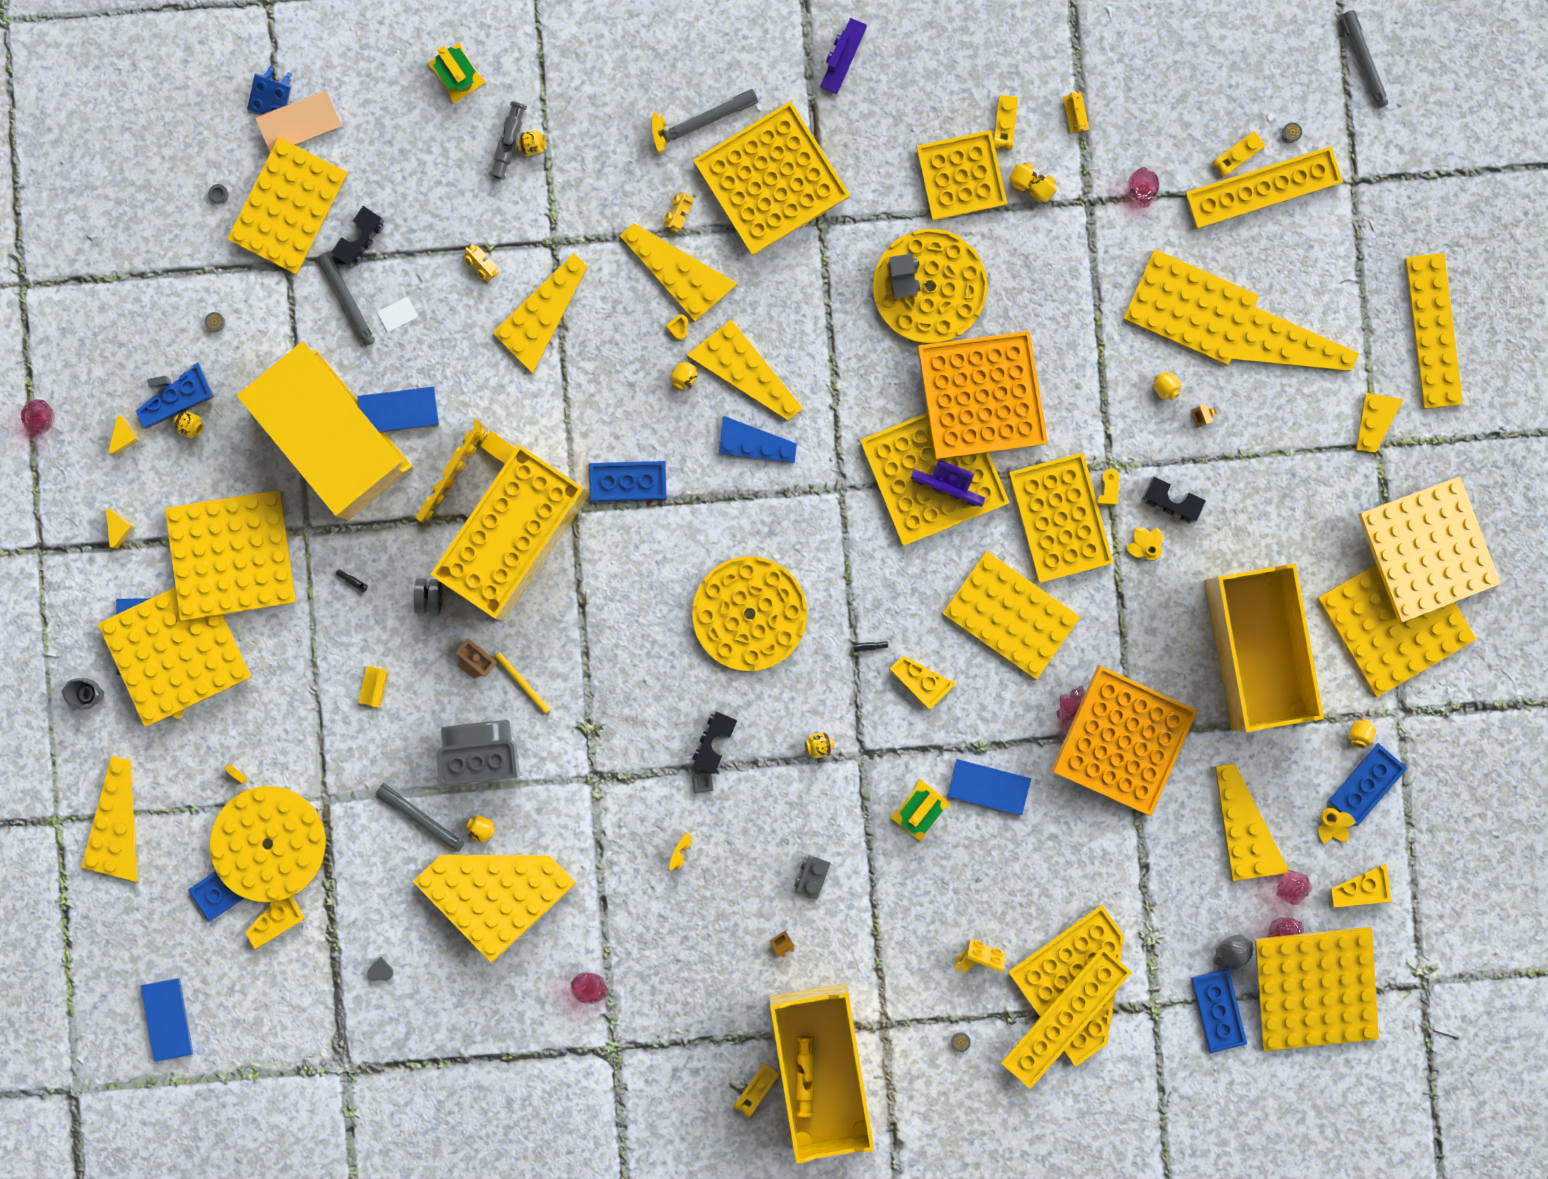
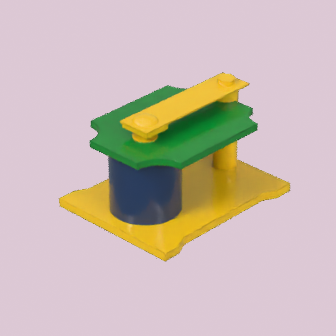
M460 42L448 49L443 45L437 49L439 55L427 63L450 94L454 104L486 83L463 52Z
M919 779L916 788L890 818L919 841H922L928 829L951 803Z

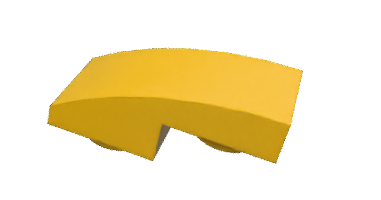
M656 111L653 112L652 133L656 150L660 156L666 153L664 147L667 144L663 135L660 137L659 135L665 131L664 127L667 125L663 116H658Z
M492 430L489 431L480 445L504 464H506L517 448Z
M688 831L679 841L673 852L669 864L671 871L674 868L678 870L685 863L683 860L685 855L680 850L683 849L685 851L693 843L691 841L693 836Z

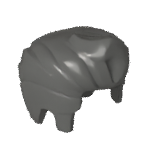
M74 678L68 681L61 691L66 703L78 709H91L99 701H102L105 695L98 683L88 678Z
M1241 934L1226 938L1216 948V954L1213 958L1214 963L1233 970L1245 966L1253 955V942Z

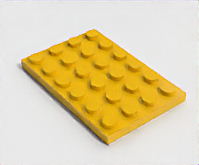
M278 137L227 240L297 275L348 172Z
M1154 249L1123 320L1228 366L1259 295Z
M1084 452L1009 472L1039 583L1114 563Z
M988 551L984 553L942 613L1036 680L1081 618Z

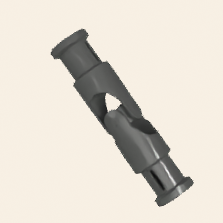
M513 101L510 102L509 116L506 117L504 122V135L502 134L493 158L495 160L493 169L489 172L490 176L502 180L506 178L505 171L507 165L511 162L516 144V138L514 139V137L521 129L523 112L527 109V106ZM501 143L505 146H512L511 151H502Z

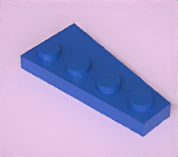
M200 363L194 364L191 370L187 373L184 372L177 381L166 386L164 391L152 397L136 410L144 429L214 398Z
M723 416L719 454L795 463L797 443Z

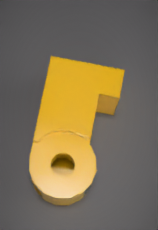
M1108 469L1101 475L1103 491L1102 495L1097 496V504L1116 506L1118 504L1119 474L1114 469Z

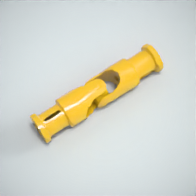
M798 1037L799 1053L797 1054L796 1078L798 1112H796V1116L812 1117L811 1100H813L814 1082L812 1042H814V1037Z

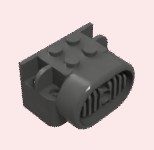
M509 720L441 728L442 748L437 752L440 786L522 776V772L519 769L517 746L512 740Z

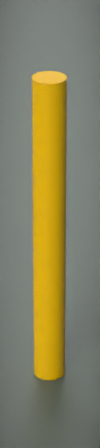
M499 652L495 656L498 662L544 714L549 712L551 709L502 653Z

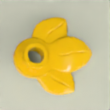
M1135 528V542L1126 546L1127 551L1136 558L1145 557L1150 561L1159 559L1162 554V532L1158 528L1153 529L1151 532L1145 528ZM1155 548L1156 551L1155 553L1151 554L1149 553V549Z
M1327 808L1321 813L1322 823L1318 829L1319 836L1325 844L1332 837L1339 841L1347 842L1349 838L1348 827L1354 825L1355 820L1349 813L1338 812L1334 808ZM1329 814L1334 815V819L1331 821L1327 820V815Z

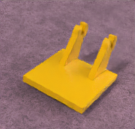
M970 939L967 948L956 958L955 971L957 972L959 967H962L961 974H963L977 963H980L1003 973L1006 953H1003L999 948L986 946L982 941Z

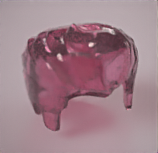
M1141 167L1133 172L1127 184L1129 197L1142 208L1150 206L1152 201L1158 196L1160 188L1158 176L1153 170L1146 167Z
M35 399L28 402L22 409L21 421L26 433L36 437L39 434H45L52 427L55 421V413L46 401Z
M1078 686L1077 689L1072 690L1070 698H1068L1067 694L1060 696L1061 709H1058L1056 713L1063 725L1073 721L1085 695L1083 686Z
M1288 869L1292 873L1284 874L1282 881L1277 886L1276 895L1289 904L1298 905L1305 897L1309 896L1312 885L1307 875Z
M1280 917L1271 922L1268 937L1303 934L1304 927L1302 922L1294 918Z
M584 971L571 981V992L582 1003L595 1004L605 999L608 995L609 989L606 986V981L594 972Z

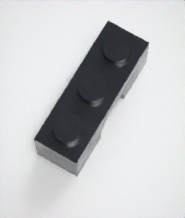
M362 206L353 219L354 224L361 229L360 238L350 242L341 237L331 251V254L351 268L360 264L363 259L362 254L365 250L371 248L374 243L373 238L376 234L379 235L385 226L383 224L385 221L365 206Z
M1153 476L1142 496V499L1146 500L1145 504L1154 508L1157 505L1163 508L1162 511L1168 515L1173 516V514L1181 516L1180 520L1188 524L1196 522L1206 500L1191 493H1186L1181 503H1174L1168 496L1171 484Z
M717 711L715 715L711 713L707 722L710 727L707 732L703 731L699 741L702 743L700 750H695L692 760L695 761V766L715 774L723 755L713 750L712 740L718 735L730 738L737 723L736 719Z

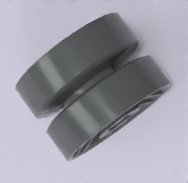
M416 578L414 585L415 613L425 614L428 608L430 614H440L442 608V582L437 579H430L428 587L427 579Z

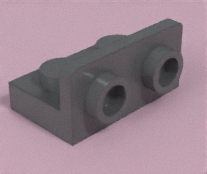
M809 855L808 859L804 857L800 867L804 869L801 877L797 876L794 887H797L796 892L818 899L831 862Z

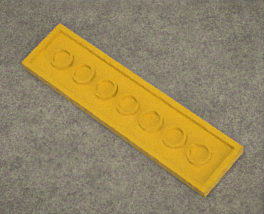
M1332 146L1187 191L1185 195L1196 229L1342 184L1343 180Z
M1445 253L1406 257L1405 265L1423 409L1462 405L1463 399Z
M1102 946L1005 1056L1001 1064L1031 1089L1132 974V971Z

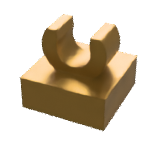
M1206 404L1191 410L1198 428L1213 422L1212 416L1217 414L1215 407L1208 409Z
M786 930L769 940L778 956L785 957L784 952L788 949L792 952L794 951V944Z

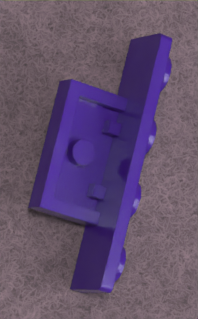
M850 17L845 31L843 30L841 35L837 34L833 44L836 46L834 52H829L826 59L828 68L820 88L838 94L866 31V24Z
M939 459L932 476L916 469L912 472L911 479L917 484L928 485L937 492L943 491L952 498L963 499L975 507H982L985 497L968 491L974 477V473Z

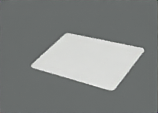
M408 297L378 311L387 332L418 317Z

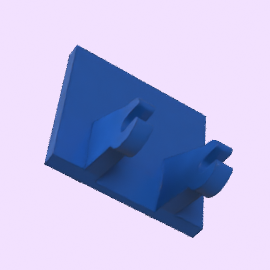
M269 66L263 76L255 73L247 109L263 115L288 105L292 87L289 85L292 73L287 72L281 83L271 80L273 76L272 71L274 70L273 66Z

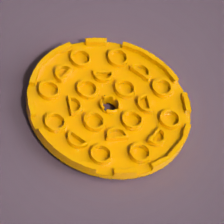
M939 229L916 230L895 240L881 256L873 278L874 301L885 323L900 336L925 344L946 342L966 332L981 314L988 290L986 270L974 248L962 240L961 237ZM912 253L913 258H917L918 262L915 280H919L920 292H917V297L894 301L888 267L889 257ZM928 281L935 283V290L927 291L925 283Z
M737 557L721 563L703 579L694 597L692 610L693 626L703 648L719 663L741 671L764 670L785 660L800 643L807 623L806 599L795 577L778 563L762 557ZM746 609H754L755 617L753 619H747L744 616Z
M275 786L252 788L230 800L217 816L210 837L211 859L220 879L236 894L258 902L281 901L304 890L321 869L326 848L325 828L312 804L294 791ZM267 838L273 841L272 848L268 850L263 847V842Z

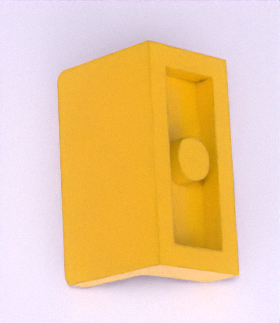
M366 666L359 703L381 708L390 670Z

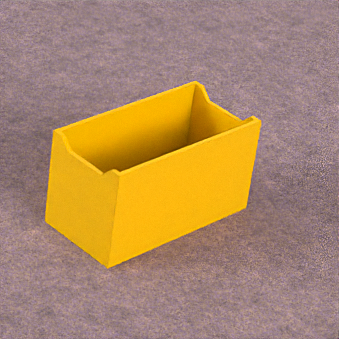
M304 341L299 343L236 395L333 514L339 518L349 521L413 468L385 432H378L359 409L356 397L316 349L312 351Z
M518 445L430 575L493 618L504 621L590 494L582 486L521 445Z
M1296 563L1204 580L1231 731L1252 732L1324 719Z
M843 983L770 995V1009L796 1164L816 1158L852 1152L875 1151L847 984ZM798 1037H814V1042H812V1054H814L813 1100H811L812 1117L796 1116V1112H798V1100L796 1099L797 1054L799 1053Z

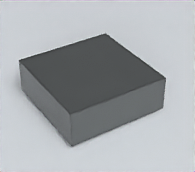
M160 376L148 379L147 383L148 387L158 388L171 385V380L167 376Z
M711 772L692 774L694 793L714 791Z

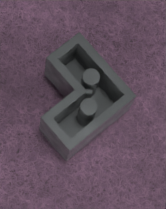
M912 253L889 257L888 267L894 301L917 297V292H920L919 280H915V273L918 270L917 258H913Z

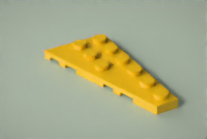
M635 223L620 235L622 240L695 322L738 285L735 281Z
M575 253L493 332L532 374H534L549 341H551L567 306L570 304L576 289L588 269V266Z
M1254 307L1231 360L1352 371L1359 353Z
M732 320L728 321L687 354L689 358L768 407L787 421L803 410L801 405Z
M474 419L472 423L475 426L473 430L465 434L462 441L463 447L459 446L442 472L443 480H439L433 487V496H429L416 515L415 518L420 522L424 523L432 518L434 515L433 509L436 505L439 506L445 498L443 495L447 489L450 490L455 484L456 480L454 478L457 473L461 474L467 465L465 464L468 457H473L477 451L476 445L479 441L483 442L488 432L486 430L488 428L477 419Z
M113 755L110 758L81 868L138 882L135 814L133 811L134 796L132 793V760Z
M1236 765L1215 766L1232 881L1290 873Z

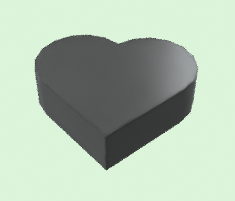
M380 957L368 969V976L372 980L382 979L386 981L391 979L394 974L393 968L383 957Z

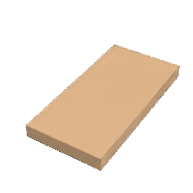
M327 90L255 117L270 153L278 137L295 145L342 126Z

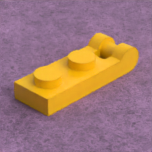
M999 95L994 134L995 148L1006 147L1008 150L1013 148L1018 97ZM1000 135H1008L1007 140L1000 139Z
M1253 131L1215 159L1212 164L1221 171L1220 175L1224 178L1266 145L1257 133ZM1227 160L1230 166L1226 167L1223 161Z
M763 1062L733 1105V1108L736 1110L740 1109L749 1118L775 1082L779 1073ZM748 1099L752 1103L750 1106H747L743 1102Z

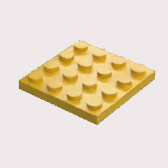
M991 130L916 146L932 221L1007 205Z

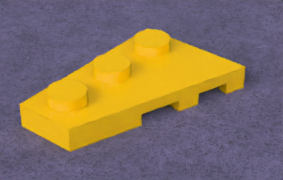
M1370 393L1364 394L1356 450L1370 453L1377 452L1404 399Z
M904 655L889 668L892 674L928 710L957 684Z
M1381 865L1331 888L1333 908L1392 902L1387 865Z
M292 896L288 899L271 902L267 910L247 930L246 935L254 949L257 950L306 920Z

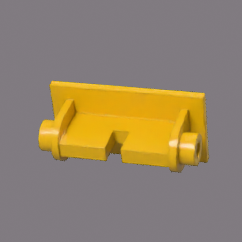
M1071 92L1069 95L1063 96L1070 133L1089 130L1082 94Z
M679 192L674 196L672 200L673 206L664 217V228H671L676 233L682 229L686 218L680 214L683 212L688 215L694 203L692 201L693 197L686 195V192Z
M473 244L469 249H465L462 257L466 264L472 266L477 271L478 276L489 284L492 277H496L500 273L498 267L490 259L485 262L482 261L486 258V254L478 246Z

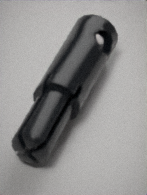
M340 569L337 570L336 575L346 580L347 583L363 593L367 590V584Z
M888 642L853 644L854 652L888 648Z

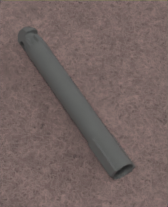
M1355 10L1345 12L1340 15L1347 36H1350L1375 102H1378L1379 108L1388 105L1387 95L1361 32L1362 28Z
M750 89L733 97L732 100L669 128V131H664L662 135L666 142H670L671 139L676 140L738 110L740 112L759 103L754 90Z
M330 251L321 254L318 257V261L325 275L332 283L361 340H364L363 344L366 346L373 344L375 338L371 336L372 333L344 282Z
M382 783L376 792L378 797L392 807L397 808L447 846L454 848V851L459 852L463 848L464 842L462 840L460 842L459 838L401 797L398 792L387 784Z

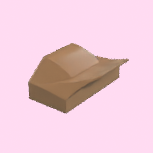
M469 638L456 651L458 667L473 679L480 676L486 677L498 663Z

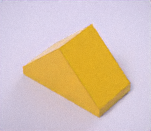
M119 415L116 418L108 453L115 455L140 441L127 419Z
M106 509L110 548L116 549L121 546L135 526L116 511Z

